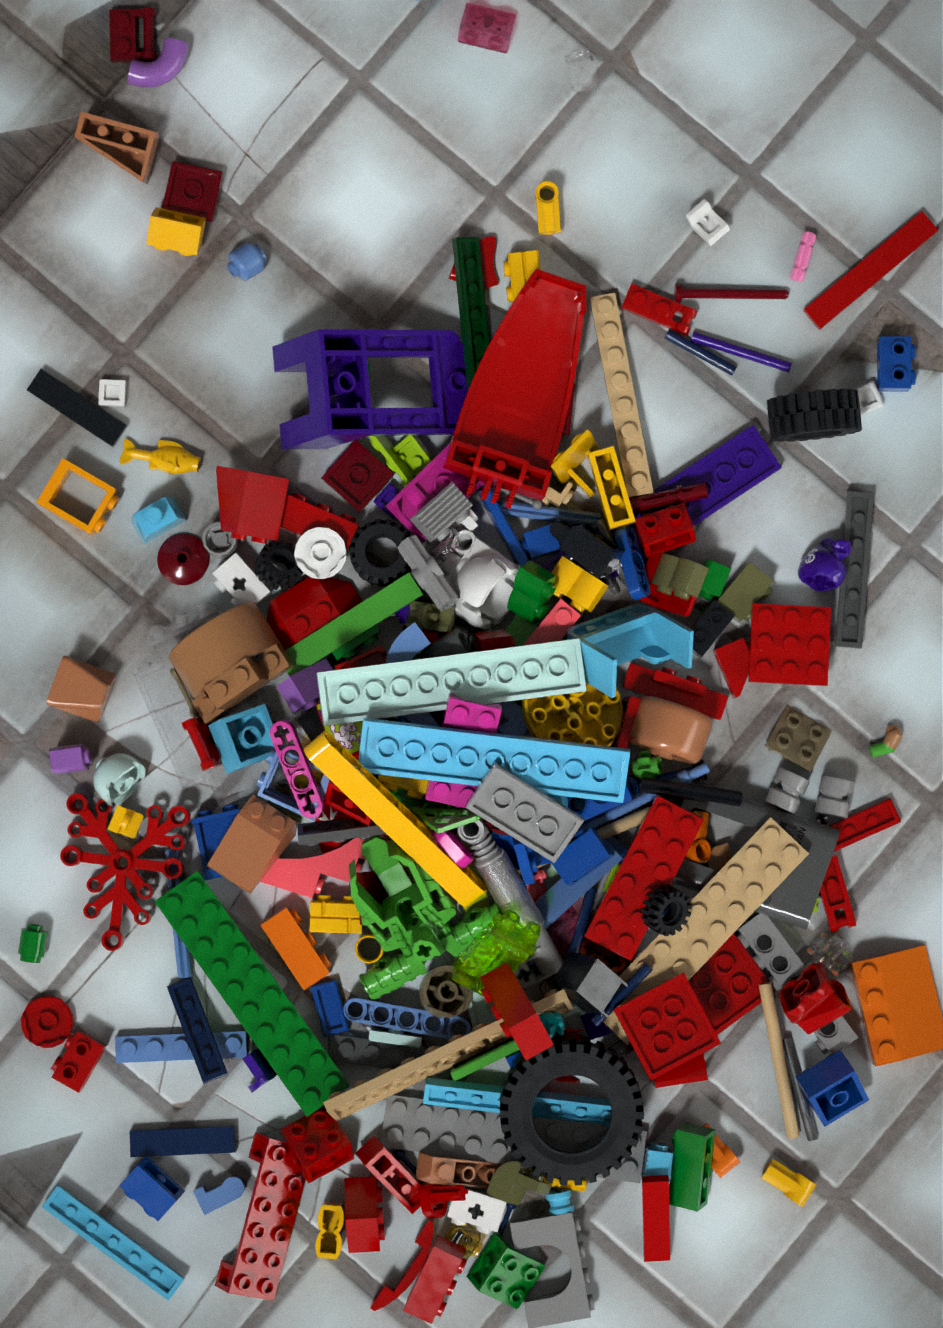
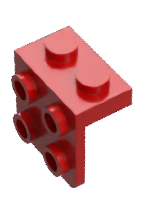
M664 553L650 556L645 566L650 585V595L639 599V601L660 610L685 617L689 616L696 598L689 597L688 600H684L674 596V592L669 596L657 591L658 586L651 583L661 555Z

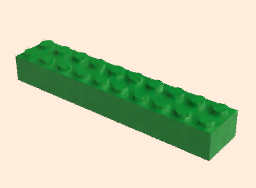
M198 871L154 901L307 1117L324 1105L323 1102L329 1100L328 1097L331 1094L344 1091L350 1086Z

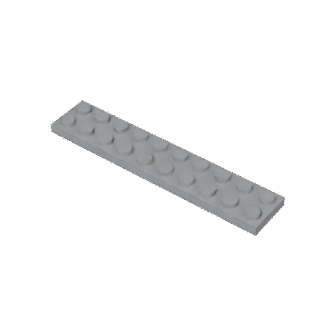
M395 1094L387 1097L381 1143L387 1148L500 1164L511 1161L520 1162L518 1157L514 1158L511 1153V1147L507 1146L504 1140L500 1113L423 1104V1098ZM532 1117L537 1133L547 1144L558 1150L568 1152L585 1150L595 1145L605 1135L609 1127L608 1125ZM642 1130V1134H638L639 1142L636 1148L632 1146V1155L629 1159L623 1158L621 1160L622 1166L618 1170L614 1167L609 1169L610 1175L605 1177V1179L640 1183L647 1130ZM602 1174L596 1176L598 1178H603Z

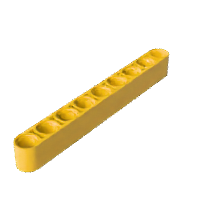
M323 731L304 748L307 758L460 905L468 908L487 892L484 882L468 866L464 869L459 867L433 839L431 830L331 734Z

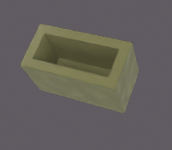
M749 562L717 602L734 615L733 619L738 623L743 619L748 622L751 618L752 603L756 604L759 599L764 602L773 591L770 586L774 581Z

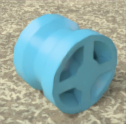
M566 1189L550 1192L549 1195L545 1194L546 1200L550 1203L549 1215H560L575 1211L574 1205L570 1203L571 1190Z

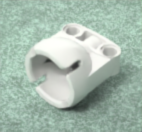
M459 531L435 560L444 572L445 579L459 598L455 605H453L455 607L454 613L472 626L489 629L491 624L496 625L500 623L511 612L507 609V604L514 588V580L519 566L476 537L471 531ZM472 541L471 546L464 549L465 545Z

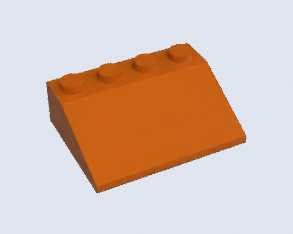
M926 945L849 962L870 1057L874 1066L898 1062L943 1049V1018Z

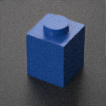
M550 525L523 533L524 540L520 541V545L524 553L530 556L531 560L561 550L559 548V541L550 534Z

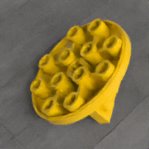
M586 683L587 691L523 699L522 712L526 726L533 738L609 747L620 732L623 715V705L617 688L616 696L613 698Z

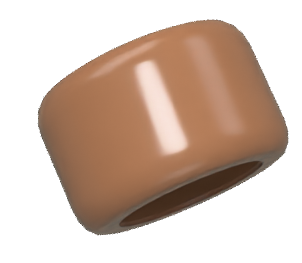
M643 696L641 697L629 742L641 749L650 750L651 754L659 755V757L696 764L703 756L712 729V720L704 713L658 697Z

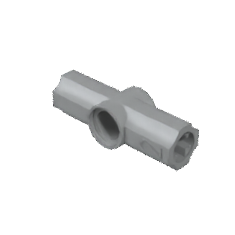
M413 535L401 541L397 547L400 554L412 569L411 573L423 590L427 591L439 611L448 610L459 600L457 594L445 579V574L433 556L430 557L418 537Z

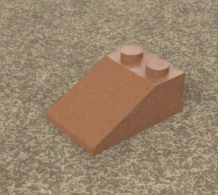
M252 795L235 817L207 866L251 894L296 836V821L255 795Z

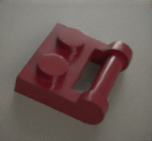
M155 8L109 9L111 63L131 62L133 59L151 62L157 59V52L154 51L153 18L156 17ZM136 19H143L144 51L137 52Z

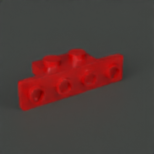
M630 663L622 685L623 688L687 706L716 720L722 718L728 696L707 689L706 686L701 685V679L687 675L686 679L677 677V671L662 667L661 671L657 669L654 671Z

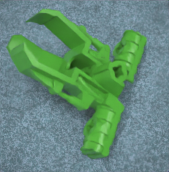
M374 835L362 842L361 851L363 856L377 874L389 897L383 899L382 906L357 881L355 859L349 864L350 893L361 915L362 924L368 926L373 932L374 938L380 943L383 951L388 952L398 948L402 950L400 955L386 956L379 959L371 969L359 975L360 981L364 985L365 991L369 993L371 1000H377L381 998V995L389 994L402 987L407 981H413L417 976L428 973L425 963L435 956L439 957L446 950L456 958L461 955V952L469 951L474 945H480L495 937L500 931L508 930L509 925L496 902L484 908L476 907L471 909L457 924H451L449 920L456 914L455 905L451 902L448 895L443 892L441 886L393 840L386 841L385 838ZM402 864L404 866H409V869L416 881L415 883L412 884ZM435 889L440 895L439 899L442 903L440 906L431 895V892ZM373 923H376L382 930L388 927L390 933L385 936L379 929L375 928Z

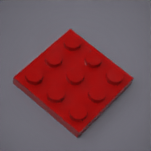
M752 603L748 682L828 686L831 607Z
M734 933L688 980L717 1035L762 1003L758 984L769 982ZM772 986L773 994H774V993L777 992V991H776V990L774 989V987Z
M684 972L613 1009L650 1080L721 1044Z

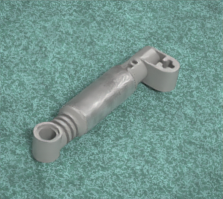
M480 818V820L474 821L478 825L476 830H469L463 825L458 827V834L462 840L469 844V849L475 855L476 869L512 932L523 941L528 950L514 958L512 971L521 987H530L556 974L564 961L544 927L545 921L542 914L535 905L530 893H528L506 851L495 844L496 842L492 838L491 833H489L485 822ZM531 960H534L539 971H536L533 965L530 966Z

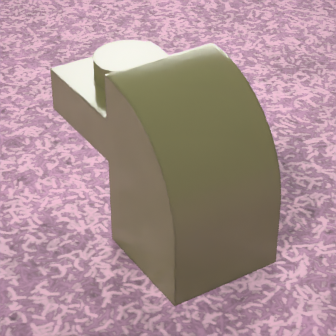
M511 1161L501 1165L495 1171L486 1194L506 1203L520 1206L526 1188L549 1195L552 1185L543 1181L544 1176L540 1175L538 1178L533 1175L532 1169L529 1166L525 1169L520 1165V1162Z

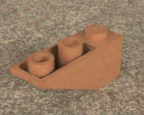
M419 1152L415 1179L431 1184L463 1185L464 1187L488 1189L493 1174L502 1164Z

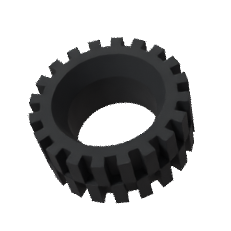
M858 390L805 391L781 395L767 400L770 439L772 441L818 440L854 434L862 430Z

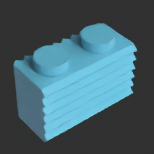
M651 1142L650 1146L645 1147L644 1167L642 1168L643 1172L641 1175H668L670 1183L673 1152L666 1146V1143Z

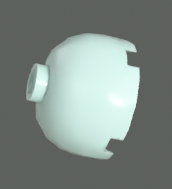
M117 753L104 757L96 765L93 780L95 790L108 805L112 806V802L119 805L137 791L139 787L135 783L139 777L142 780L144 779L146 769L137 759L130 755Z

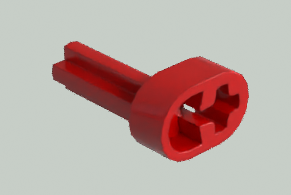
M423 1183L418 1192L423 1215L430 1219L444 1217L448 1208L447 1201L466 1200L465 1194H468V1189L464 1188L463 1185L442 1186L441 1184Z

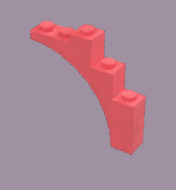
M378 835L380 837L385 838L386 841H391L387 839L388 835ZM354 838L342 847L319 856L303 859L278 858L260 882L314 898L315 894L320 895L324 880L320 879L321 874L349 882V864L354 859L356 872L361 871L362 864L358 863L359 858L366 860L361 850L362 842L367 839Z

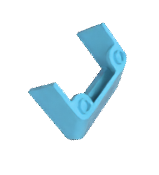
M637 603L572 626L567 631V640L580 638L585 682L611 698L616 696L617 666L643 657L652 664H661L666 660L672 659L687 669L692 668L694 630L647 604Z

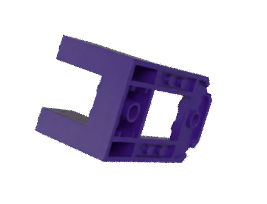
M318 329L273 346L274 372H306L310 414L279 424L282 450L328 449L367 436L453 435L462 404L467 394L463 344L459 341L460 337L454 330ZM367 358H428L433 408H372Z

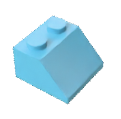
M265 704L222 718L208 725L226 774L268 759L271 750L275 749L270 737V728L273 723Z

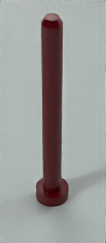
M675 284L674 286L675 302H681L682 298L785 300L789 296V292L786 289L682 288V284Z

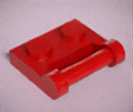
M193 717L182 722L183 729L188 731L202 762L200 763L202 771L223 765L208 726L210 724H205L201 717Z

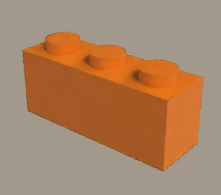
M286 907L262 923L261 927L302 989L306 990L331 973L329 967L332 964L324 952L319 955L314 946L318 943L310 931L305 933L300 926L303 920L295 909L290 911Z

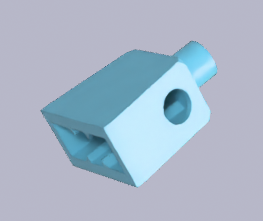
M165 496L133 514L131 522L143 543L146 544L187 519L176 499Z

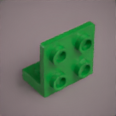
M494 1233L466 1277L479 1292L518 1309L545 1269V1265L514 1250L501 1235Z

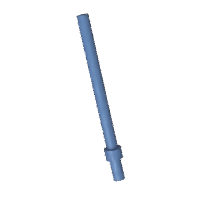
M703 763L689 771L683 770L677 773V777L668 781L692 784V780L710 771L707 764ZM642 793L636 796L635 799L582 823L575 834L584 828L588 830L595 829L654 800L656 794Z

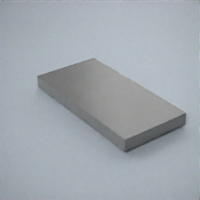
M496 762L493 763L465 804V808L553 863L557 861L584 822L582 816Z

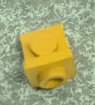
M117 805L108 830L134 839L137 836L144 815Z

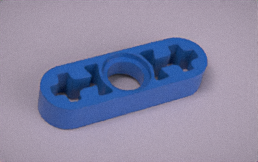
M631 525L615 530L616 544L625 550L620 560L627 588L631 597L634 600H639L650 595V585L638 537Z

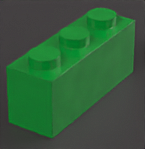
M686 1122L674 1131L672 1136L674 1153L669 1183V1205L698 1212L708 1204L715 1129Z

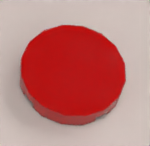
M41 996L31 1001L21 1017V1029L26 1039L41 1048H53L64 1043L74 1026L73 1013L70 1007L62 999L54 996Z

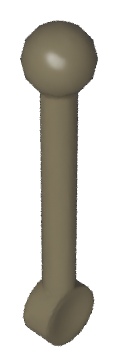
M175 668L170 669L172 677L176 680L190 708L189 713L191 717H198L199 713L192 704V700Z

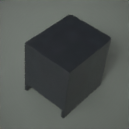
M576 952L569 954L551 982L559 991L564 989L569 1000L582 1011L606 1018L608 1015L604 1010L619 986H628L626 982L598 958Z

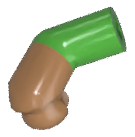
M890 725L886 728V737L883 742L869 745L872 758L889 754L896 750L902 739V731H900L897 725Z

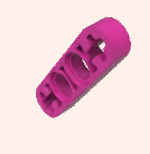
M286 719L278 720L270 728L271 740L301 814L306 818H316L324 809L323 797L294 725ZM279 725L283 729L288 728L289 732L286 734V739L288 742L293 740L295 744H289L283 749L280 745H283L285 740L282 735L277 736L276 734L279 730ZM291 749L297 751L300 757L299 761L294 764L289 763L285 758L286 751ZM298 774H304L308 777L309 785L306 788H300L296 785L295 777ZM313 789L314 793H310L309 797L312 803H318L315 812L312 809H306L305 806L308 804V798L306 795L301 798L300 794L307 793Z

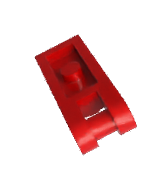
M632 283L621 306V309L686 336H688L691 329L689 327L691 320L695 319L698 313L697 310L689 306L679 304ZM675 312L682 315L680 322L672 320Z
M835 855L831 857L819 892L831 933L839 931L838 928L848 926V928L856 926L838 857ZM843 908L844 916L836 918L834 911Z

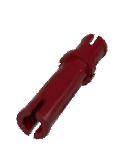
M705 482L684 487L678 485L675 489L629 498L633 514L670 505L682 503L686 505V502L708 498V492Z

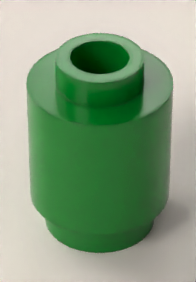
M27 924V928H21L18 949L20 961L41 963L47 939V931L43 930L42 925Z

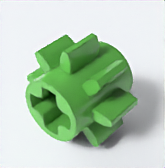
M650 750L639 751V758H633L632 761L634 776L636 778L640 777V779L641 777L656 779L657 775H662L663 763L661 757L651 754Z

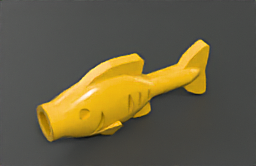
M124 439L123 452L119 460L121 465L127 464L133 459L150 461L149 469H160L163 472L169 473V475L184 474L192 471L198 472L201 464V457L193 455L176 442L164 440L158 441V449L148 451L136 449L130 440Z

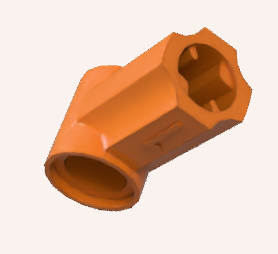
M692 810L691 813L703 818L704 821L684 859L694 863H704L711 856V847L708 841H706L709 813Z
M708 1123L703 1125L704 1127L711 1128ZM715 1134L711 1168L719 1178H722L737 1166L740 1161L728 1145H724Z

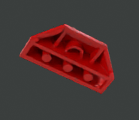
M308 577L270 601L266 621L284 649L287 650L363 601L351 582L331 577L325 579Z

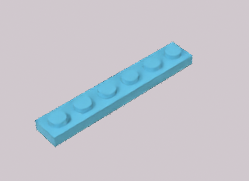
M59 1184L43 1204L42 1208L168 1301L185 1279Z

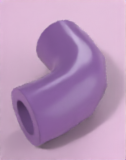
M166 38L163 42L161 54L156 60L144 62L133 59L128 73V85L158 87L170 82L181 71L187 57L189 44L178 39Z

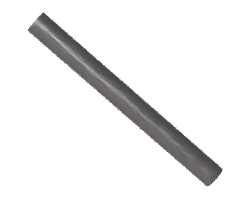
M786 1037L782 1039L785 1059L807 1140H817L818 1137L808 1100L796 1079L800 1071L791 1038Z

